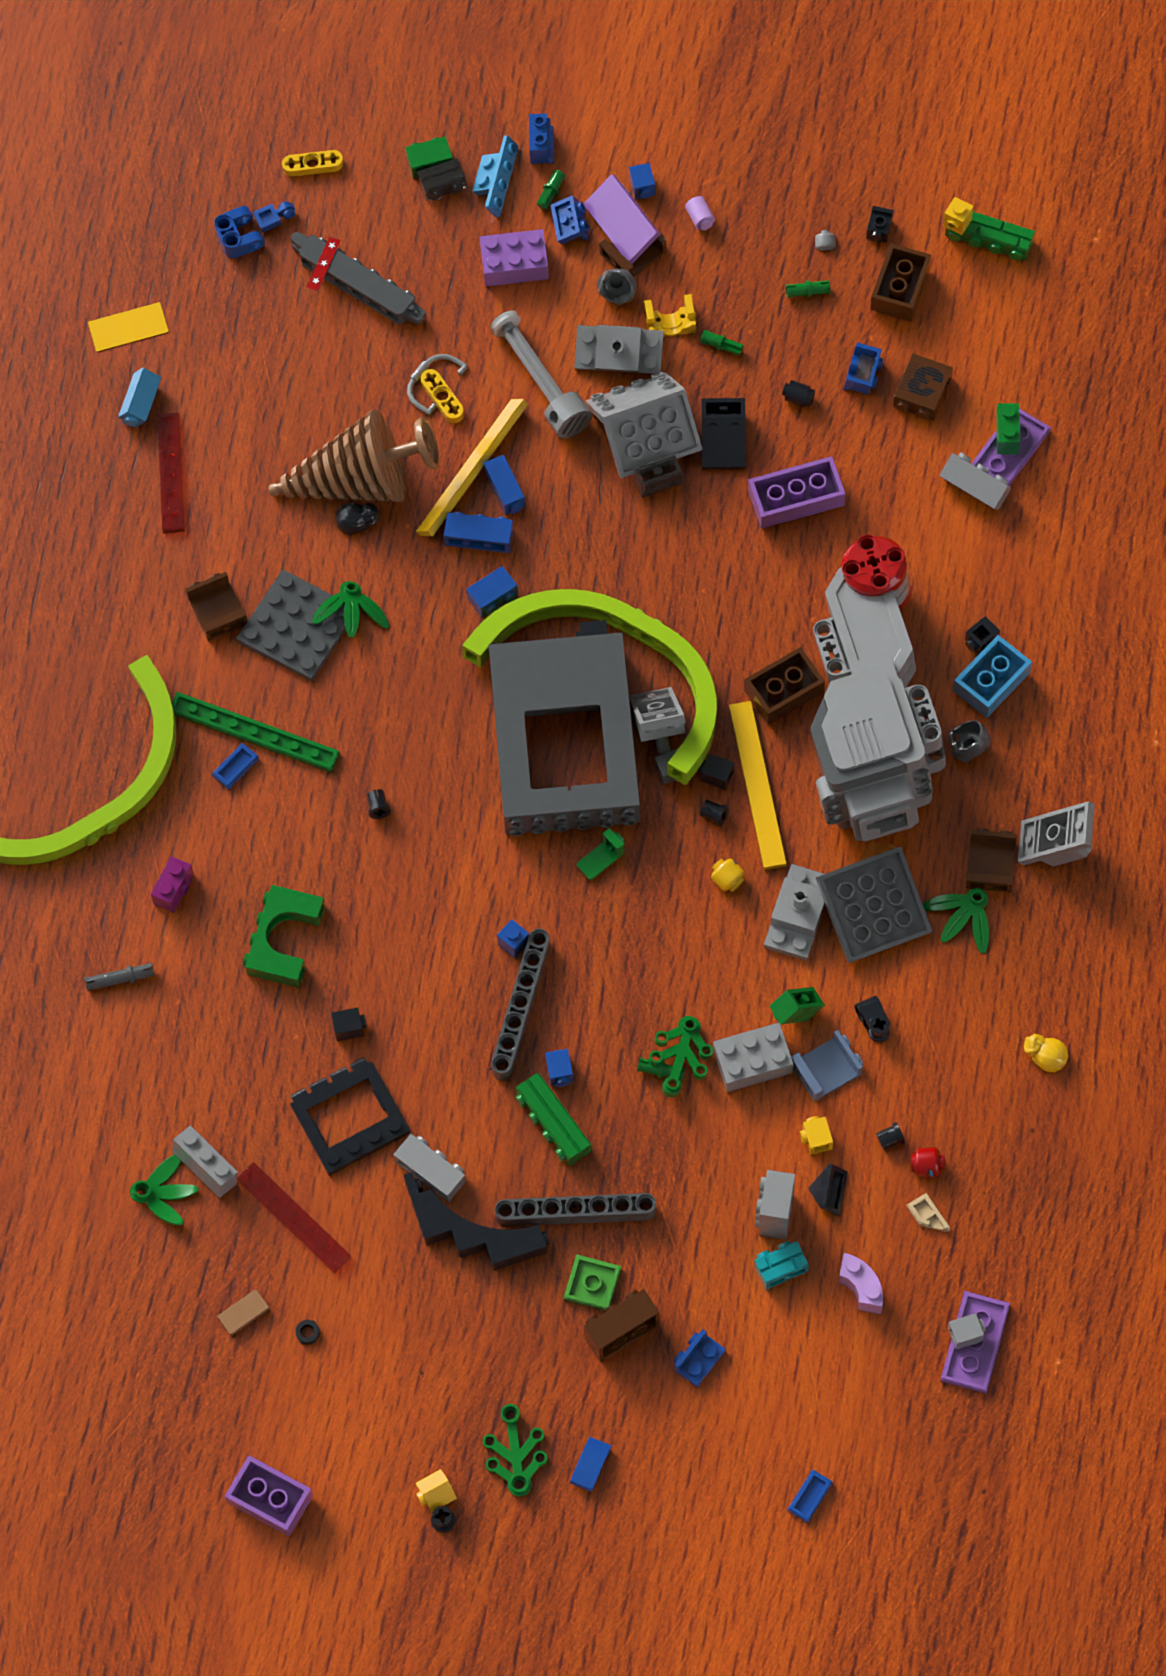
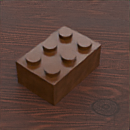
M890 243L871 297L870 310L912 321L931 267L932 255Z
M801 647L744 679L745 693L768 725L821 695L825 689L824 679Z
M644 1289L639 1292L635 1290L626 1296L625 1301L620 1304L616 1302L610 1305L604 1314L599 1317L594 1315L585 1322L586 1325H584V1336L588 1345L601 1362L659 1326V1311Z

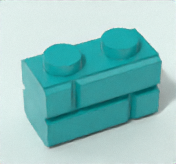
M786 1241L778 1246V1250L771 1253L769 1250L763 1251L754 1260V1267L766 1290L809 1271V1264L797 1241L793 1243Z

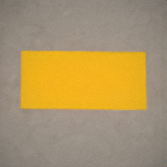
M160 302L88 322L96 352L169 332Z

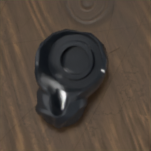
M354 502L346 503L336 513L337 527L343 533L351 536L374 525L378 521L380 513L378 508L369 502L363 506Z

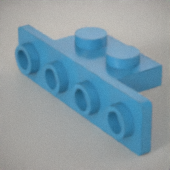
M508 135L503 137L499 153L482 155L473 192L477 196L488 194L485 207L494 217H500L518 153V145Z

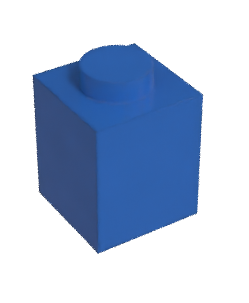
M650 163L629 167V179L634 198L647 199L654 196L655 182Z
M513 919L497 934L498 945L513 958H516L523 951L529 938V932Z
M568 1049L545 1052L550 1085L563 1087L573 1082Z

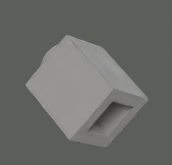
M976 1313L949 1321L948 1330L955 1350L982 1342L984 1333H986L984 1322L982 1319L978 1320Z

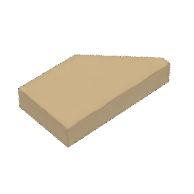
M927 1193L907 1204L906 1208L920 1227L944 1232L950 1231L949 1225Z

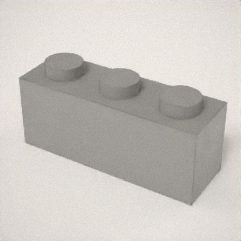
M961 452L959 455L952 453L939 476L990 507L999 510L1012 488L1007 485L1008 480L998 474L996 477L988 474L990 469L980 463L977 466L970 463L971 458Z
M191 1126L187 1127L173 1139L172 1152L219 1198L237 1184L238 1171Z
M410 1134L393 1154L395 1162L409 1173L412 1172L415 1178H419L423 1184L449 1203L466 1183L465 1171L455 1163L452 1165L446 1161L447 1157L439 1150L433 1151L429 1148V1144L425 1139L420 1136L416 1138Z

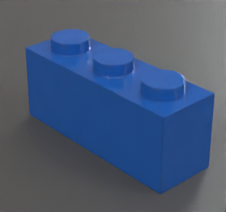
M462 512L448 513L444 531L445 546L510 553L514 531L513 520H509L506 517L491 518L482 514L473 516Z

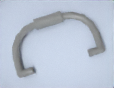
M437 354L423 361L411 375V380L407 386V395L410 402L422 412L431 415L437 407L436 404L433 403L429 409L420 404L413 396L414 384L418 382L422 373L429 368L433 361L447 359L461 367L457 372L460 376L468 368L466 363L449 354Z

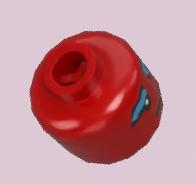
M936 1147L917 1148L915 1154H911L912 1172H916L919 1178L938 1177L941 1169H945V1155H940V1151Z

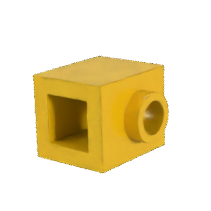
M954 197L944 213L943 226L963 235L972 220L974 206Z
M813 1116L808 1118L806 1122H803V1130L800 1131V1137L803 1145L807 1144L810 1155L833 1149V1140L826 1117Z
M441 1469L416 1483L420 1491L416 1495L421 1505L425 1506L427 1504L431 1512L440 1506L441 1508V1506L457 1499Z

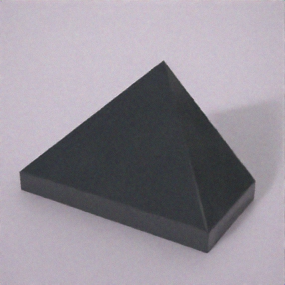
M828 1164L808 1189L821 1209L835 1216H840L848 1172L834 1164Z

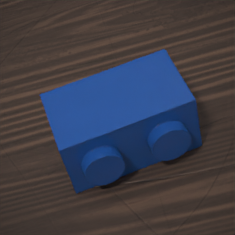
M501 566L466 589L467 599L483 618L487 614L491 615L494 611L498 610L501 605L512 602L518 595V586L504 567Z

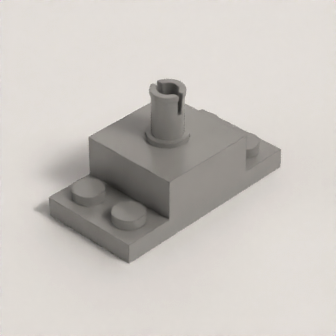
M577 325L574 369L642 374L661 372L664 331L644 330L639 327Z
M672 687L629 695V704L633 712L635 728L641 742L655 739L657 753L670 752L668 736L685 733L684 723H686L684 713Z
M1088 801L1022 820L1018 863L1027 865L1042 861L1054 867L1086 858L1092 850L1095 804Z
M791 864L787 878H784L771 916V925L764 942V948L805 961L808 960L826 907L816 877L824 875L823 873Z

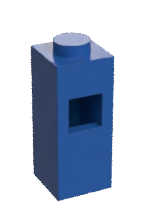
M501 455L484 462L485 475L505 515L521 511L525 507V497L505 456Z

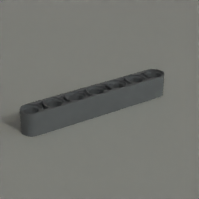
M535 929L529 935L492 1058L493 1075L500 1081L508 1080L513 1074L550 950L549 934L544 929ZM537 939H542L545 941V943L542 945H536L534 941H536ZM530 960L539 961L535 966L528 964ZM526 980L533 982V984L528 987L522 985V983ZM519 1001L527 1003L522 1008L517 1007L515 1004ZM513 1022H518L521 1024L516 1029L509 1027V1025ZM512 1043L514 1047L506 1050L503 1048V1045ZM506 1064L508 1068L500 1071L497 1069V1066Z
M648 1193L504 1199L495 1205L496 1221L502 1226L650 1220L656 1214V1200ZM649 1203L652 1207L645 1211L640 1208V1205ZM620 1204H625L629 1207L623 1212L616 1209ZM596 1205H602L605 1207V1210L597 1213L593 1208ZM573 1206H579L582 1209L577 1214L571 1213L569 1210ZM550 1207L558 1209V1212L554 1215H550L546 1211ZM527 1208L535 1210L534 1214L530 1216L524 1215L523 1211ZM504 1209H509L512 1212L507 1217L499 1214Z

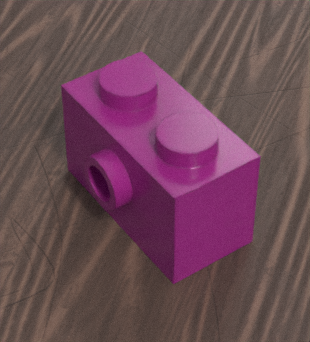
M170 856L150 894L154 905L170 912H175L180 900L186 895L189 883L194 876L191 864Z

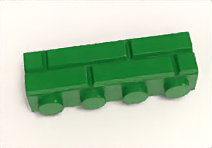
M973 211L972 220L963 235L948 228L945 230V235L953 241L962 240L968 242L972 247L978 248L981 246L989 249L994 254L1003 253L1009 255L1013 260L1022 259L1026 261L1034 242L1035 231Z
M536 1073L516 1087V1101L522 1108L526 1106L530 1114L528 1116L535 1126L539 1124L543 1129L541 1133L548 1144H554L557 1148L555 1153L561 1162L566 1161L571 1166L592 1151V1144L539 1073Z

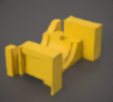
M692 294L684 295V307H680L677 312L667 315L661 314L659 311H653L651 300L643 301V312H646L647 315L646 327L649 330L664 331L663 337L696 333V312H694Z

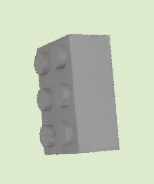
M780 1023L713 1041V1052L726 1092L793 1073V1062Z
M767 1170L766 1177H761L760 1199L757 1200L755 1227L759 1228L760 1236L787 1240L794 1198L795 1174Z

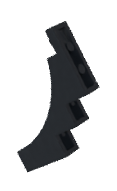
M412 1172L403 1175L426 1245L453 1237L460 1258L487 1249L493 1270L547 1253L546 1245H549L550 1242L546 1231L541 1232L539 1225L516 1230H502L475 1224L450 1210L438 1199L432 1190L423 1192L419 1178L414 1179Z

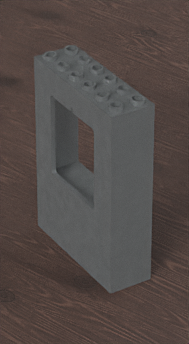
M611 633L489 644L505 833L512 836H520L528 832L542 834L550 830L564 832L572 828L587 830L594 826L609 828L616 824L631 826L640 822V803L623 634ZM601 710L607 782L571 786V790H568V786L532 789L530 785L524 717Z

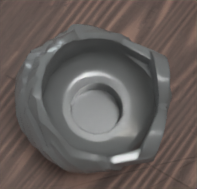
M626 269L606 270L597 281L598 294L619 306L633 300L637 290V282Z
M967 721L949 731L953 747L952 754L960 761L969 763L972 758L983 754L990 747V734L979 721Z

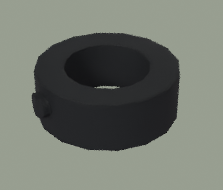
M303 1320L296 1327V1337L301 1344H312L319 1337V1328L313 1320ZM304 1327H312L314 1334L311 1337L305 1338L301 1335Z

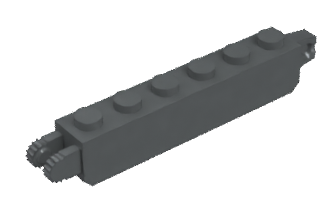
M296 232L291 236L292 248L300 254L302 266L313 272L327 241L321 237L317 238L314 235L307 237ZM337 248L323 279L396 324H404L406 320L417 325L422 323L426 318V311L416 304L415 296L410 291L402 290L392 280L384 279L376 270L366 268L358 259L348 257L343 250Z

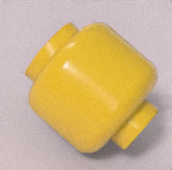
M731 858L726 861L720 859L712 866L714 872L711 878L724 892L729 890L731 892L735 891L745 881L743 879L745 875L744 870Z

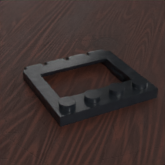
M364 1057L350 1064L352 1072L349 1073L345 1066L330 1074L331 1083H328L324 1077L309 1085L312 1093L308 1094L306 1089L303 1088L290 1095L293 1100L290 1106L328 1176L411 1133L373 1062L367 1063ZM368 1079L375 1097L389 1117L327 1148L321 1132L314 1120L312 1121L307 1109Z

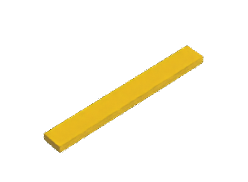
M524 399L510 400L416 530L420 536H434L447 518V514L452 511L481 471L484 462L489 460L528 404Z
M747 701L729 705L763 868L764 870L786 867L752 703Z

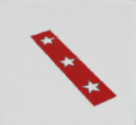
M329 237L306 288L318 291L341 240Z

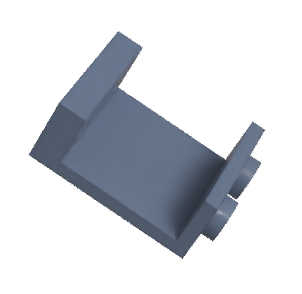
M838 1030L834 1032L833 1039L802 1057L799 1052L791 1056L793 1070L814 1102L862 1075V1066L864 1065L862 1059L857 1053L854 1054L852 1052L849 1039L846 1035H841Z

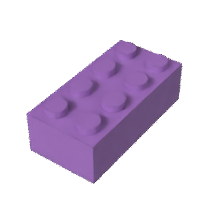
M832 456L748 479V493L761 529L845 506V491Z

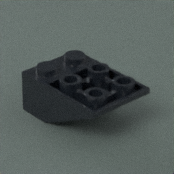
M702 398V469L746 468L745 398Z

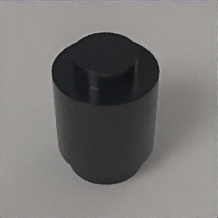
M791 380L789 384L785 383L782 395L785 396V401L805 407V405L811 406L816 390L811 389L809 385Z

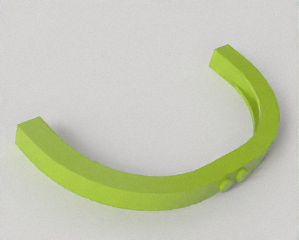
M558 589L533 593L518 598L494 611L473 631L462 645V657L481 668L490 657L489 644H500L513 633L532 623L558 617H581L597 621L606 620V624L621 630L668 658L682 672L692 690L696 706L693 726L682 745L667 763V775L687 785L710 750L715 734L717 698L715 686L705 662L689 642L678 633L665 626L660 620L653 619L642 610L635 609L618 599L596 592L576 589Z
M148 655L128 665L132 677L150 704L154 726L151 750L136 780L110 803L57 833L26 840L0 837V863L12 865L44 863L67 856L86 845H93L106 833L111 834L115 832L118 826L136 815L156 794L169 771L176 745V719L166 685Z

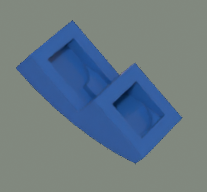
M589 1437L573 1472L570 1484L592 1492L612 1445Z

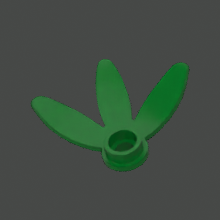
M352 581L342 583L340 592L325 600L319 606L312 619L313 623L319 624L345 604L344 623L349 637L355 636L359 625V606L379 626L385 629L389 627L388 620L382 609L372 599L361 594V587Z
M974 888L969 890L966 895H940L923 903L925 911H944L960 907L946 923L941 935L942 942H947L957 935L972 916V928L976 946L980 953L986 952L989 942V925L983 909L988 903V895L984 890ZM978 896L981 900L976 901L973 897Z
M174 1154L163 1161L152 1172L147 1181L140 1180L134 1183L130 1188V1197L137 1203H146L148 1208L164 1222L181 1226L184 1223L182 1217L161 1200L184 1199L196 1194L199 1188L188 1184L160 1186L175 1173L181 1163V1160ZM143 1191L145 1195H140L137 1192Z

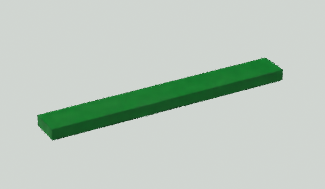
M176 692L172 701L174 713L177 717L332 773L340 756V751L180 692Z

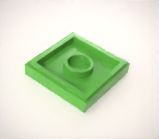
M576 1254L564 1300L605 1311L612 1304L622 1266Z

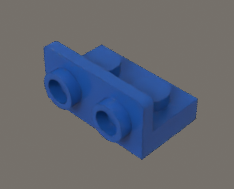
M572 195L551 204L556 237L560 244L581 237L584 241L589 240L588 231H590V228L585 220L584 213H586V208L582 201L577 200Z
M704 1329L699 1334L695 1332L688 1342L690 1346L685 1352L681 1350L674 1359V1363H676L674 1371L696 1388H698L726 1352V1349L710 1338Z

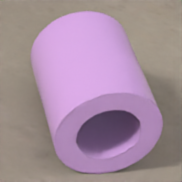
M697 196L689 200L685 208L696 229L707 230L711 228L715 218L704 197Z

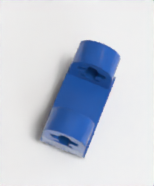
M248 206L235 208L215 218L214 225L217 238L225 255L229 258H237L261 249L265 244L259 231L240 236L237 228L250 223L253 219Z

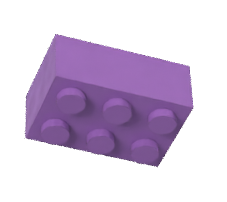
M543 229L480 236L485 286L549 279Z
M249 1455L224 1497L231 1506L290 1537L311 1501L313 1493L311 1488Z

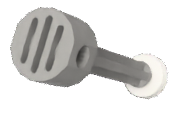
M510 310L500 314L491 323L490 331L493 332L495 337H503L508 341L550 402L544 412L545 419L561 439L570 438L580 433L591 421L592 412L577 392L562 393L519 331L518 325L521 319L517 312Z

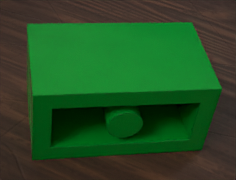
M446 136L442 138L436 137L422 143H413L405 147L406 158L413 179L454 169L453 157Z
M997 403L995 415L997 454H1019L1021 442L1019 403Z
M814 987L786 990L769 1007L773 1011L775 1019L781 1025L807 1022L825 1004Z

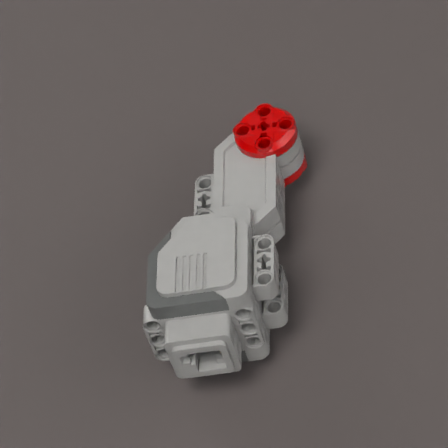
M865 534L847 549L842 559V568H839L825 591L830 618L817 622L813 628L815 641L830 684L810 728L821 775L816 780V787L826 823L829 825L837 824L842 829L852 828L856 841L873 840L912 828L919 822L917 808L929 804L933 798L930 774L939 772L946 766L942 732L929 692L923 685L907 687L916 672L913 648L900 610L908 602L911 593L905 552L896 542L889 538ZM822 633H829L826 636H821ZM830 652H832V654L834 655V658L830 659ZM835 670H841L839 673H832ZM917 697H923L922 700H914ZM933 756H940L936 760L931 759Z

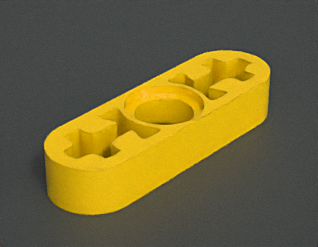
M337 150L288 155L282 160L283 172L289 177L336 172L343 167L342 154ZM335 158L336 163L333 164L331 162V159ZM310 160H317L319 162L315 167L307 165V162ZM290 163H294V168L289 167Z
M428 369L424 371L421 375L423 389L448 422H460L464 417L462 404L436 370ZM427 378L434 379L435 388L430 381L427 382ZM440 392L448 394L446 400H438L436 396ZM451 404V408H452L454 411H457L458 414H457V415H454L453 413L450 414V408H449L448 405Z

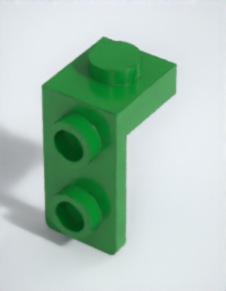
M610 828L603 833V842L577 862V868L588 880H593L625 854V841L618 832L614 833Z

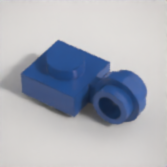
M285 201L276 210L270 204L253 212L263 233L281 225L279 217L284 219L292 218L295 215V207L289 201Z

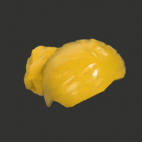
M1033 1034L1025 1038L1024 1051L1032 1057L1035 1064L1042 1070L1055 1073L1061 1070L1067 1063L1069 1057L1068 1048L1062 1041L1055 1038H1044V1036L1039 1034Z

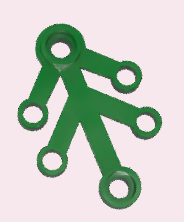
M685 1016L679 1020L678 1027L668 1032L659 1031L655 1035L654 1042L659 1047H664L668 1041L682 1036L680 1043L661 1052L657 1050L652 1051L648 1059L649 1063L656 1067L663 1061L676 1056L670 1077L666 1078L662 1085V1092L667 1097H676L680 1093L681 1082L679 1077L684 1059L693 1070V1076L696 1079H704L708 1072L707 1067L699 1063L689 1047L691 1039L698 1048L701 1059L709 1060L712 1057L713 1048L711 1045L705 1044L699 1034L701 1024L693 1016ZM686 1024L692 1025L693 1028H688ZM658 1037H664L665 1041H660ZM702 1050H708L710 1054H704ZM657 1056L660 1060L655 1061L652 1057ZM701 1069L704 1073L699 1074L696 1070ZM668 1083H673L676 1087H670Z
M507 1404L501 1409V1418L507 1424L510 1450L498 1442L493 1434L484 1436L483 1446L487 1450H494L510 1462L513 1473L501 1466L499 1460L495 1457L487 1459L486 1469L488 1472L496 1473L508 1482V1490L512 1495L522 1497L531 1490V1477L539 1467L546 1465L548 1461L547 1454L544 1451L535 1452L533 1461L524 1471L522 1470V1462L534 1446L544 1440L545 1436L541 1428H533L530 1432V1437L520 1448L516 1424L520 1419V1411L516 1405ZM513 1412L515 1417L508 1419L506 1417L507 1413ZM540 1432L542 1436L539 1439H535L533 1434ZM489 1438L494 1440V1444L491 1446L485 1443ZM543 1455L545 1459L543 1462H537L536 1457ZM490 1462L497 1463L495 1469L489 1468L488 1465ZM517 1482H523L524 1487L521 1489H517L515 1487V1484Z

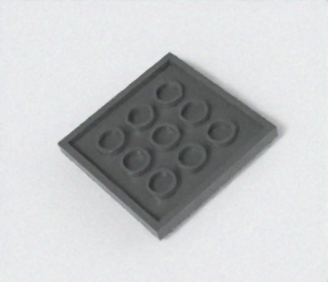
M282 569L236 640L239 644L312 682L346 631L344 623L345 604L319 624L313 623V616L319 606L333 595Z
M901 846L816 877L847 963L933 932Z

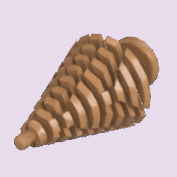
M373 409L366 414V418H360L354 425L345 429L344 434H338L333 442H327L322 450L318 449L315 451L312 459L310 457L304 459L301 467L299 465L291 469V476L285 473L281 476L280 483L270 484L268 488L269 493L273 497L284 493L286 497L294 498L295 493H297L300 498H308L310 494L315 499H321L322 495L327 499H335L337 495V498L341 500H348L349 497L353 500H362L364 497L368 501H374L378 498L379 501H389L391 499L394 502H401L404 500L406 490L402 478L404 475L401 458L420 453L423 462L428 468H439L440 455L435 435L426 418L422 417L414 423L415 440L396 446L388 424H385L384 417L380 412Z

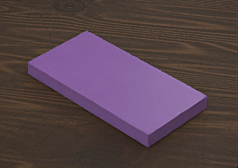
M611 174L584 203L587 210L612 243L631 264L660 235L659 231L616 175Z
M1019 409L1021 441L1019 454H997L995 431L972 462L975 466L980 463L990 469L988 474L996 477L998 474L1007 479L1008 486L1012 484L1051 431L1050 426Z
M964 1291L957 1319L976 1313L978 1320H983L986 1333H984L982 1342L955 1350L951 1339L941 1382L987 1394L1010 1303Z

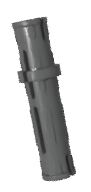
M150 962L135 967L129 965L126 969L85 977L87 991L125 982L135 983V980L154 977L153 964Z

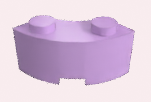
M844 1253L839 1284L847 1286L854 1292L858 1301V1310L881 1314L883 1293L875 1272L861 1259Z

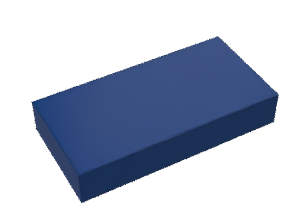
M241 743L212 773V777L229 790L259 760V756Z
M812 1469L787 1511L808 1524L832 1486L833 1481Z

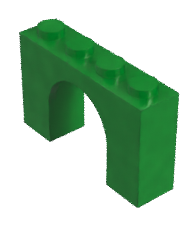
M271 885L270 891L265 892L263 898V905L265 906L263 912H259L256 925H258L256 933L253 932L251 935L250 953L245 954L243 966H245L247 975L300 988L306 969L304 959L276 952L268 944V938L276 925L287 920H296L319 926L325 909L324 897Z

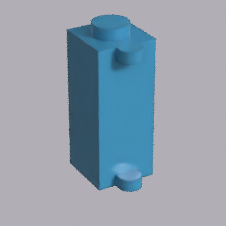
M144 367L133 374L118 418L122 419V423L138 427L146 422L162 377Z

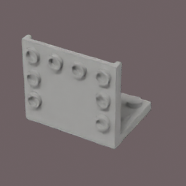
M657 372L651 375L652 378L646 380L637 379L632 381L629 386H617L612 388L609 393H597L592 395L591 399L586 400L589 410L604 424L620 478L703 450L685 388L667 373Z

